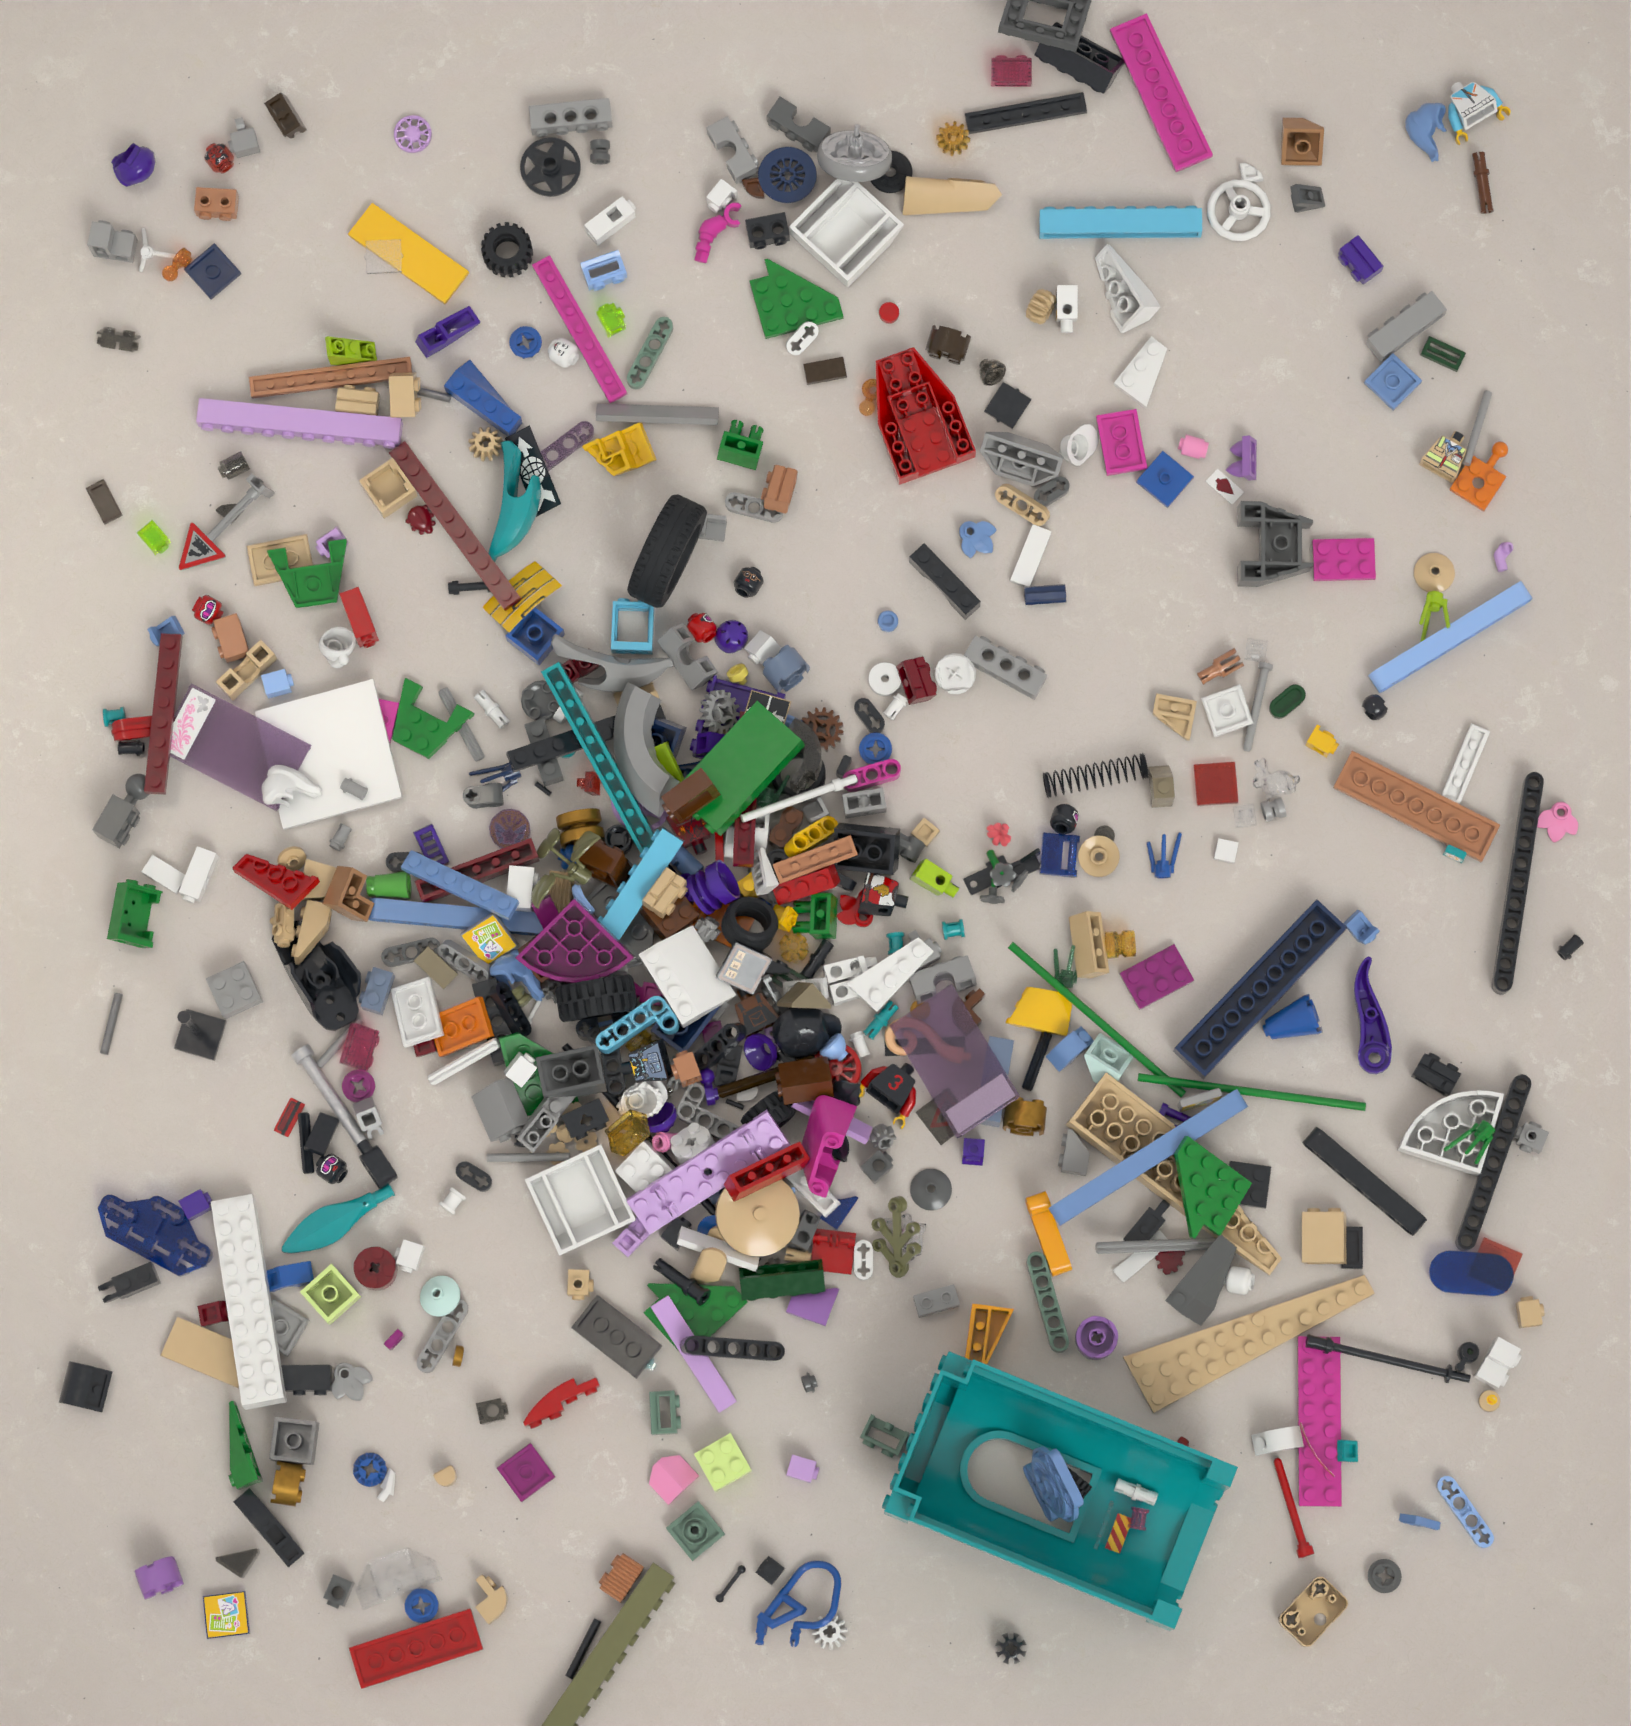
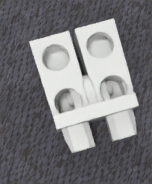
M863 955L858 958L823 965L833 1006L860 998L846 984L878 964L876 957L864 958Z

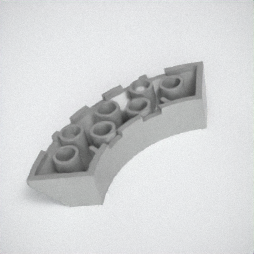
M627 682L617 707L613 734L616 761L633 796L648 811L660 818L664 811L662 804L665 803L661 796L680 782L669 774L658 761L654 741L651 736V728L654 725L655 715L661 700Z

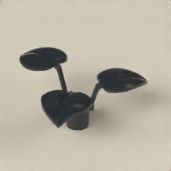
M838 1080L834 1083L833 1098L855 1106L860 1105V1084L844 1080ZM846 1136L842 1146L832 1151V1156L842 1162H847L849 1155V1142Z

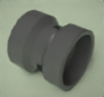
M606 139L591 140L590 149L592 154L590 155V162L598 165L610 163V155L608 154L610 141Z

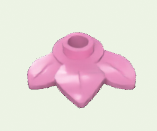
M1557 802L1552 806L1551 810H1545L1539 815L1537 827L1547 828L1549 838L1555 843L1561 840L1566 832L1576 835L1578 822L1571 815V808L1568 804ZM1557 810H1563L1564 815L1559 816L1557 814Z

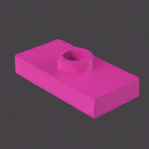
M379 699L389 743H391L399 703Z

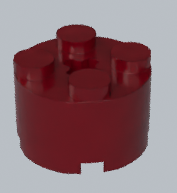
M378 1246L366 1248L358 1254L354 1261V1274L357 1280L370 1290H384L391 1286L396 1279L398 1265L394 1257L384 1248ZM374 1264H376L377 1266L381 1265V1266L378 1268V1269H379V1272H378V1273H376V1272H374V1271L371 1272V1270L373 1269L372 1266H373Z

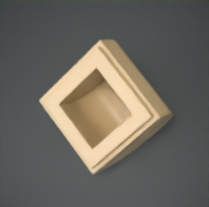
M451 1465L433 1475L436 1482L444 1487L452 1486L457 1480V1473Z

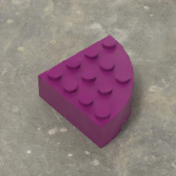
M575 897L522 950L516 959L528 969L550 979L565 982H581L598 979L621 969L634 958V955Z

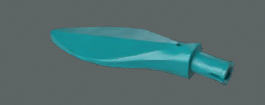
M388 1184L382 1189L373 1193L369 1192L359 1198L317 1209L307 1216L291 1233L282 1246V1252L299 1253L313 1251L337 1242L360 1218L376 1208L377 1204L395 1196L393 1189Z

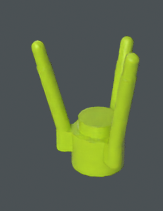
M1430 591L1426 595V602L1419 621L1420 625L1424 622L1421 642L1425 640L1431 612H1438L1443 607L1446 627L1450 628L1447 609L1448 599H1443L1444 595L1439 591Z

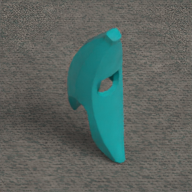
M512 441L501 442L504 461L502 505L488 553L494 562L497 557L507 554L519 545L528 534L535 521L541 498L540 478L535 475L531 476L526 492L518 497L521 451Z

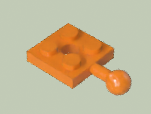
M1501 441L1493 445V454L1487 463L1473 456L1470 466H1464L1449 489L1483 512L1507 477L1493 468L1498 459L1506 456L1508 453L1507 444ZM1475 478H1480L1483 480L1484 486L1479 489L1475 488L1472 481Z

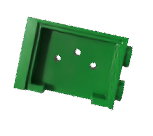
M126 879V882L117 883L107 939L138 948H153L154 932L147 931L151 905L159 904L163 891L156 890V886L150 884L138 885V881Z

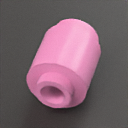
M1186 435L1185 438L1181 437L1178 449L1182 450V455L1200 459V457H1206L1209 443L1205 442V439Z

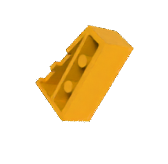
M972 1303L965 1358L969 1360L974 1359L987 1365L1014 1309Z

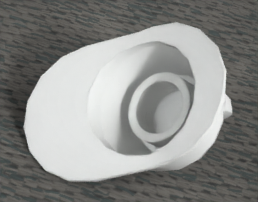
M1090 424L1080 426L1075 432L1062 439L1058 453L1066 461L1071 462L1075 466H1080L1097 448V431Z

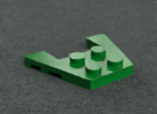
M347 538L328 541L331 557L330 563L289 568L286 547L267 550L296 608L337 602Z
M405 678L392 740L430 759L447 742L450 736L458 732L462 725L474 716V713L457 704L447 722L413 706L423 687Z

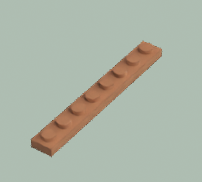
M410 357L252 376L249 377L251 398L338 388L344 387V385L355 386L387 382L392 373L412 372Z

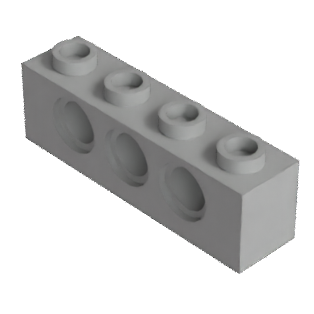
M609 98L529 106L532 136L546 137L552 133L565 135L572 131L585 133L591 129L605 131L612 127ZM590 113L596 115V117L592 120L586 118V116ZM570 115L576 117V119L572 122H568L566 120V118ZM548 118L556 119L553 124L546 123Z
M975 636L964 656L971 660L974 667L1035 700L1047 679L1045 670L1036 665L1034 667L1028 665L1027 660L1020 656L1014 657L1008 654L1009 651L1002 646L995 647L984 636H980V638ZM985 652H990L994 657L992 660H985L982 655ZM1003 662H1009L1012 667L1009 670H1003L1000 665ZM1020 672H1027L1030 677L1027 680H1021L1018 674Z

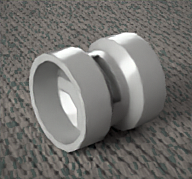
M1281 797L1275 798L1271 802L1264 801L1260 803L1266 822L1272 821L1275 817H1286V810Z

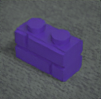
M1359 235L1339 249L1338 259L1340 263L1351 269V276L1356 282L1360 281L1364 285L1383 270V264Z

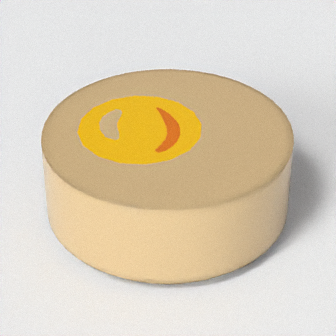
M1485 1391L1479 1397V1406L1486 1412L1495 1411L1500 1405V1397L1494 1391Z

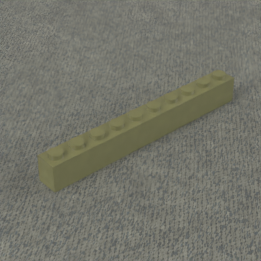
M652 1563L542 1726H579L576 1724L580 1716L583 1718L586 1716L591 1708L588 1704L592 1698L596 1700L603 1691L600 1688L603 1682H609L615 1673L612 1669L616 1663L621 1664L625 1659L627 1653L624 1651L629 1645L633 1647L639 1638L637 1635L641 1627L643 1629L646 1628L651 1620L649 1615L652 1610L657 1611L663 1603L661 1599L665 1592L669 1594L676 1584L673 1582L674 1576L655 1563Z

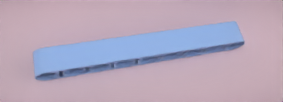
M1522 581L1451 623L1450 628L1445 627L1379 667L1370 673L1368 677L1378 692L1382 693L1521 608L1533 598Z

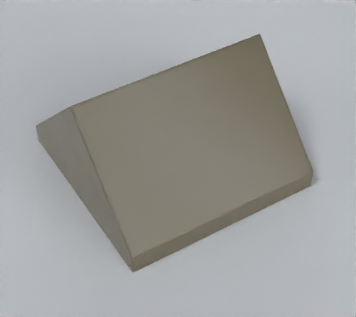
M797 982L777 1002V1006L831 1009V1004L815 985L807 982Z

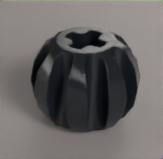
M1008 1633L1003 1634L1005 1643L997 1640L995 1645L1002 1647V1651L996 1652L997 1657L1004 1654L1006 1658L1003 1663L1009 1664V1658L1014 1659V1664L1019 1663L1017 1654L1025 1657L1027 1652L1020 1649L1022 1645H1026L1025 1640L1019 1643L1016 1640L1019 1634L1013 1633V1639L1008 1638ZM1010 1642L1013 1643V1646H1017V1650L1013 1651V1655H1010L1009 1651H1005V1647L1009 1646Z

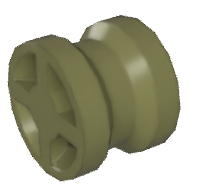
M519 985L512 990L521 1008L531 1001L532 996L525 992L523 985Z

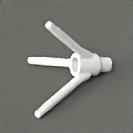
M145 228L141 229L143 247L141 249L142 260L139 272H143L146 260L154 256L179 258L178 254L155 251L154 248L148 246Z

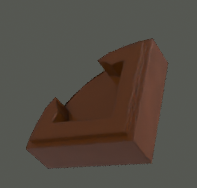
M758 178L742 180L743 187L749 195L764 199V191L759 184Z

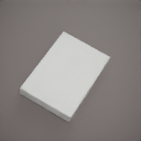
M430 977L391 989L402 1043L405 1048L444 1036Z

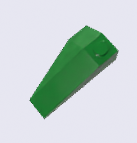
M230 1401L231 1474L228 1476L232 1487L236 1486L238 1490L263 1482L237 1404L235 1401Z

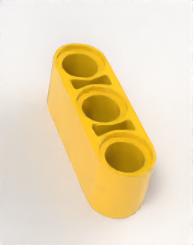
M825 816L796 833L784 846L786 855L788 857L798 855L827 841L833 835L834 828L838 825L836 819L831 816Z

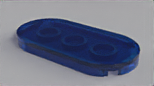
M1444 1251L1432 1260L1429 1267V1277L1434 1286L1442 1292L1452 1294L1499 1296L1510 1288L1514 1279L1513 1268L1509 1261L1497 1254Z

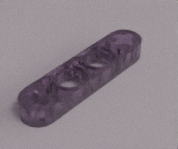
M582 421L541 451L542 457H544L545 462L548 464L546 466L548 471L593 438L594 427L590 422ZM582 427H584L585 429L590 428L588 430L589 435L582 434L581 436H579V439L581 441L578 442L576 436L573 434L576 433L577 436L581 434ZM565 439H573L575 442L572 448H565L563 446ZM554 450L558 452L559 456L556 460L551 461L547 458V454L549 451Z

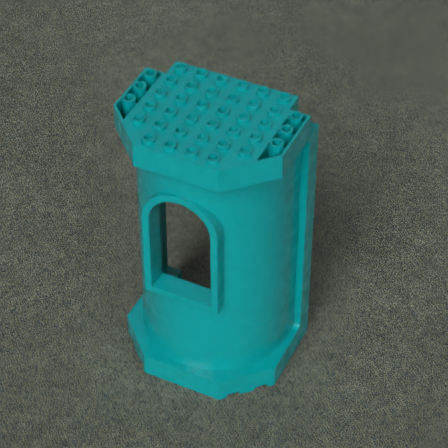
M950 1351L947 1356L943 1354L938 1365L940 1373L934 1374L929 1391L932 1393L926 1394L922 1404L921 1412L923 1414L919 1413L915 1421L914 1432L916 1433L910 1434L906 1444L907 1454L903 1453L898 1464V1471L900 1472L899 1474L894 1473L890 1483L891 1496L886 1494L882 1504V1508L885 1509L884 1514L907 1524L912 1522L1144 1617L1146 1622L1168 1631L1174 1630L1182 1612V1608H1179V1604L1176 1601L1177 1599L1181 1600L1218 1507L1215 1501H1219L1223 1493L1231 1487L1238 1467L974 1359L969 1360ZM998 1439L1010 1441L1032 1451L1039 1446H1044L1050 1451L1057 1449L1066 1465L1091 1474L1089 1484L1092 1486V1489L1083 1499L1084 1504L1079 1507L1078 1518L1073 1522L1070 1532H1065L980 1496L973 1489L968 1478V1462L973 1452L983 1443ZM1118 1478L1135 1485L1138 1483L1147 1490L1157 1492L1158 1497L1154 1506L1137 1499L1134 1501L1127 1495L1115 1492L1114 1488ZM1118 1513L1132 1518L1120 1553L1105 1548Z

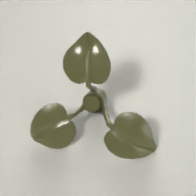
M553 828L549 832L547 838L542 841L537 849L539 859L544 858L551 850L569 865L567 868L569 876L551 872L549 875L545 874L539 879L531 893V901L537 909H539L541 901L552 888L556 877L569 880L570 882L575 880L581 885H585L589 881L592 872L580 862L579 858L595 842L601 839L600 836L591 831L584 832L573 846L574 852L571 854L570 859L572 862H570L553 847L560 839V831L557 828Z

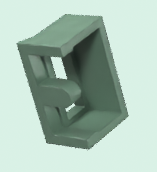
M675 1390L649 1392L651 1434H678L677 1429H681V1416L676 1415V1408H680L679 1395H675ZM659 1397H670L671 1428H661Z
M871 1414L860 1438L863 1439L862 1443L873 1449L876 1445L882 1448L881 1453L893 1458L894 1455L899 1456L909 1432L896 1428L894 1425L884 1422ZM871 1427L899 1439L900 1441L896 1449L867 1436Z

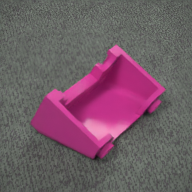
M826 1095L816 1098L802 1140V1146L810 1158L803 1169L809 1190L815 1195L824 1198L827 1197L840 1164V1160L836 1159L835 1161L833 1159L832 1151L842 1146L857 1109L855 1105Z

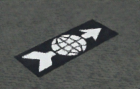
M530 425L506 437V441H512L521 451L519 475L525 490H527L532 475L540 478L541 498L536 517L561 504Z

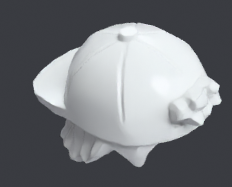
M662 1081L635 1083L623 1092L621 1100L617 1103L616 1107L619 1108V1115L623 1117L628 1115L633 1118H649L654 1114H658L668 1098L667 1089Z

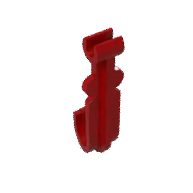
M152 716L126 718L113 722L111 733L114 741L150 737Z

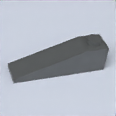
M1222 1234L1218 1236L1165 1301L1179 1313L1202 1326L1216 1307L1237 1247Z

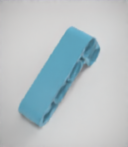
M653 996L599 1033L596 1037V1045L602 1053L609 1054L655 1022L668 1035L678 1031L679 1022L666 1001L660 996ZM660 1002L663 1004L660 1011L652 1010V1006L655 1003ZM637 1015H645V1021L643 1023H636L635 1018ZM668 1019L675 1021L674 1026L671 1028L664 1027V1023ZM626 1026L628 1027V1033L626 1035H619L618 1029ZM614 1032V1035H615L616 1038L618 1039L617 1041H615V1039H614V1037H612L611 1033ZM606 1039L610 1045L606 1047V1045H603L602 1040Z

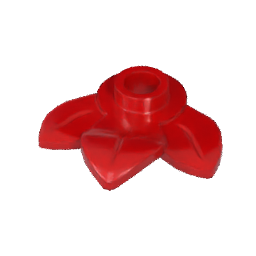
M862 890L857 898L849 895L840 896V907L843 911L838 913L836 917L841 923L845 925L856 924L859 927H867L872 923L873 915L858 913ZM865 915L866 920H860L859 916Z

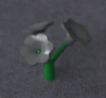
M989 850L986 854L993 867L990 871L992 883L989 888V895H981L980 899L981 902L990 904L1005 903L1004 897L997 896L996 886L1002 885L1007 887L1012 880L1014 883L1011 891L1015 892L1028 876V871L1025 870L1022 874L1018 875L1013 871V866L1010 863L1003 864L999 862L994 850Z

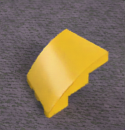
M640 422L582 446L585 451H588L613 476L629 472L657 460L643 424Z
M1026 987L1021 999L1014 1006L1016 1008L1011 1017L1006 1019L1005 1023L1040 1032H1049L1059 1036H1067L1072 1003L1057 991Z

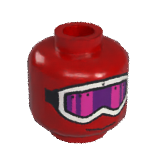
M209 595L199 596L192 609L194 618L207 625L213 624V620L220 619L224 613L221 610L222 603Z
M694 613L688 618L687 628L696 642L708 643L716 636L717 626L708 614Z

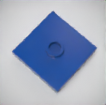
M1162 451L1137 479L1136 483L1168 508L1192 481L1194 476Z

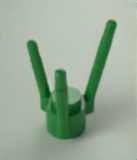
M1482 1120L1480 1124L1475 1123L1472 1128L1447 1145L1444 1151H1448L1475 1131L1473 1135L1476 1138L1466 1149L1465 1154H1469L1479 1141L1484 1142L1474 1161V1164L1477 1165L1488 1144L1493 1139L1492 1134L1495 1132V1128L1485 1120Z

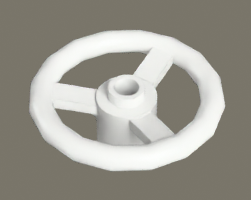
M1233 179L1222 183L1212 192L1207 203V217L1211 227L1220 236L1231 241H1246L1258 236L1266 228L1271 215V205L1266 193L1257 184L1244 180ZM1233 188H1246L1253 191L1260 198L1263 208L1250 206L1249 199L1244 195H1237ZM1226 192L1230 200V215L1221 226L1215 215V204L1219 196ZM1247 215L1262 217L1259 224L1253 230L1245 233L1229 231L1236 220H1242Z

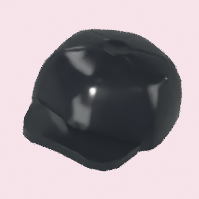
M789 1007L773 1024L772 1034L775 1043L784 1055L790 1058L801 1059L810 1055L815 1056L820 1052L832 1036L841 1033L842 1024L837 1016L823 1013L819 1009Z

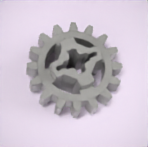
M725 690L710 691V694L705 695L706 701H701L704 707L699 709L703 713L700 720H705L703 726L709 727L708 732L726 734L734 726L733 724L738 722L736 716H740V713L736 712V709L739 708V705L734 704L736 698H730V692H725Z

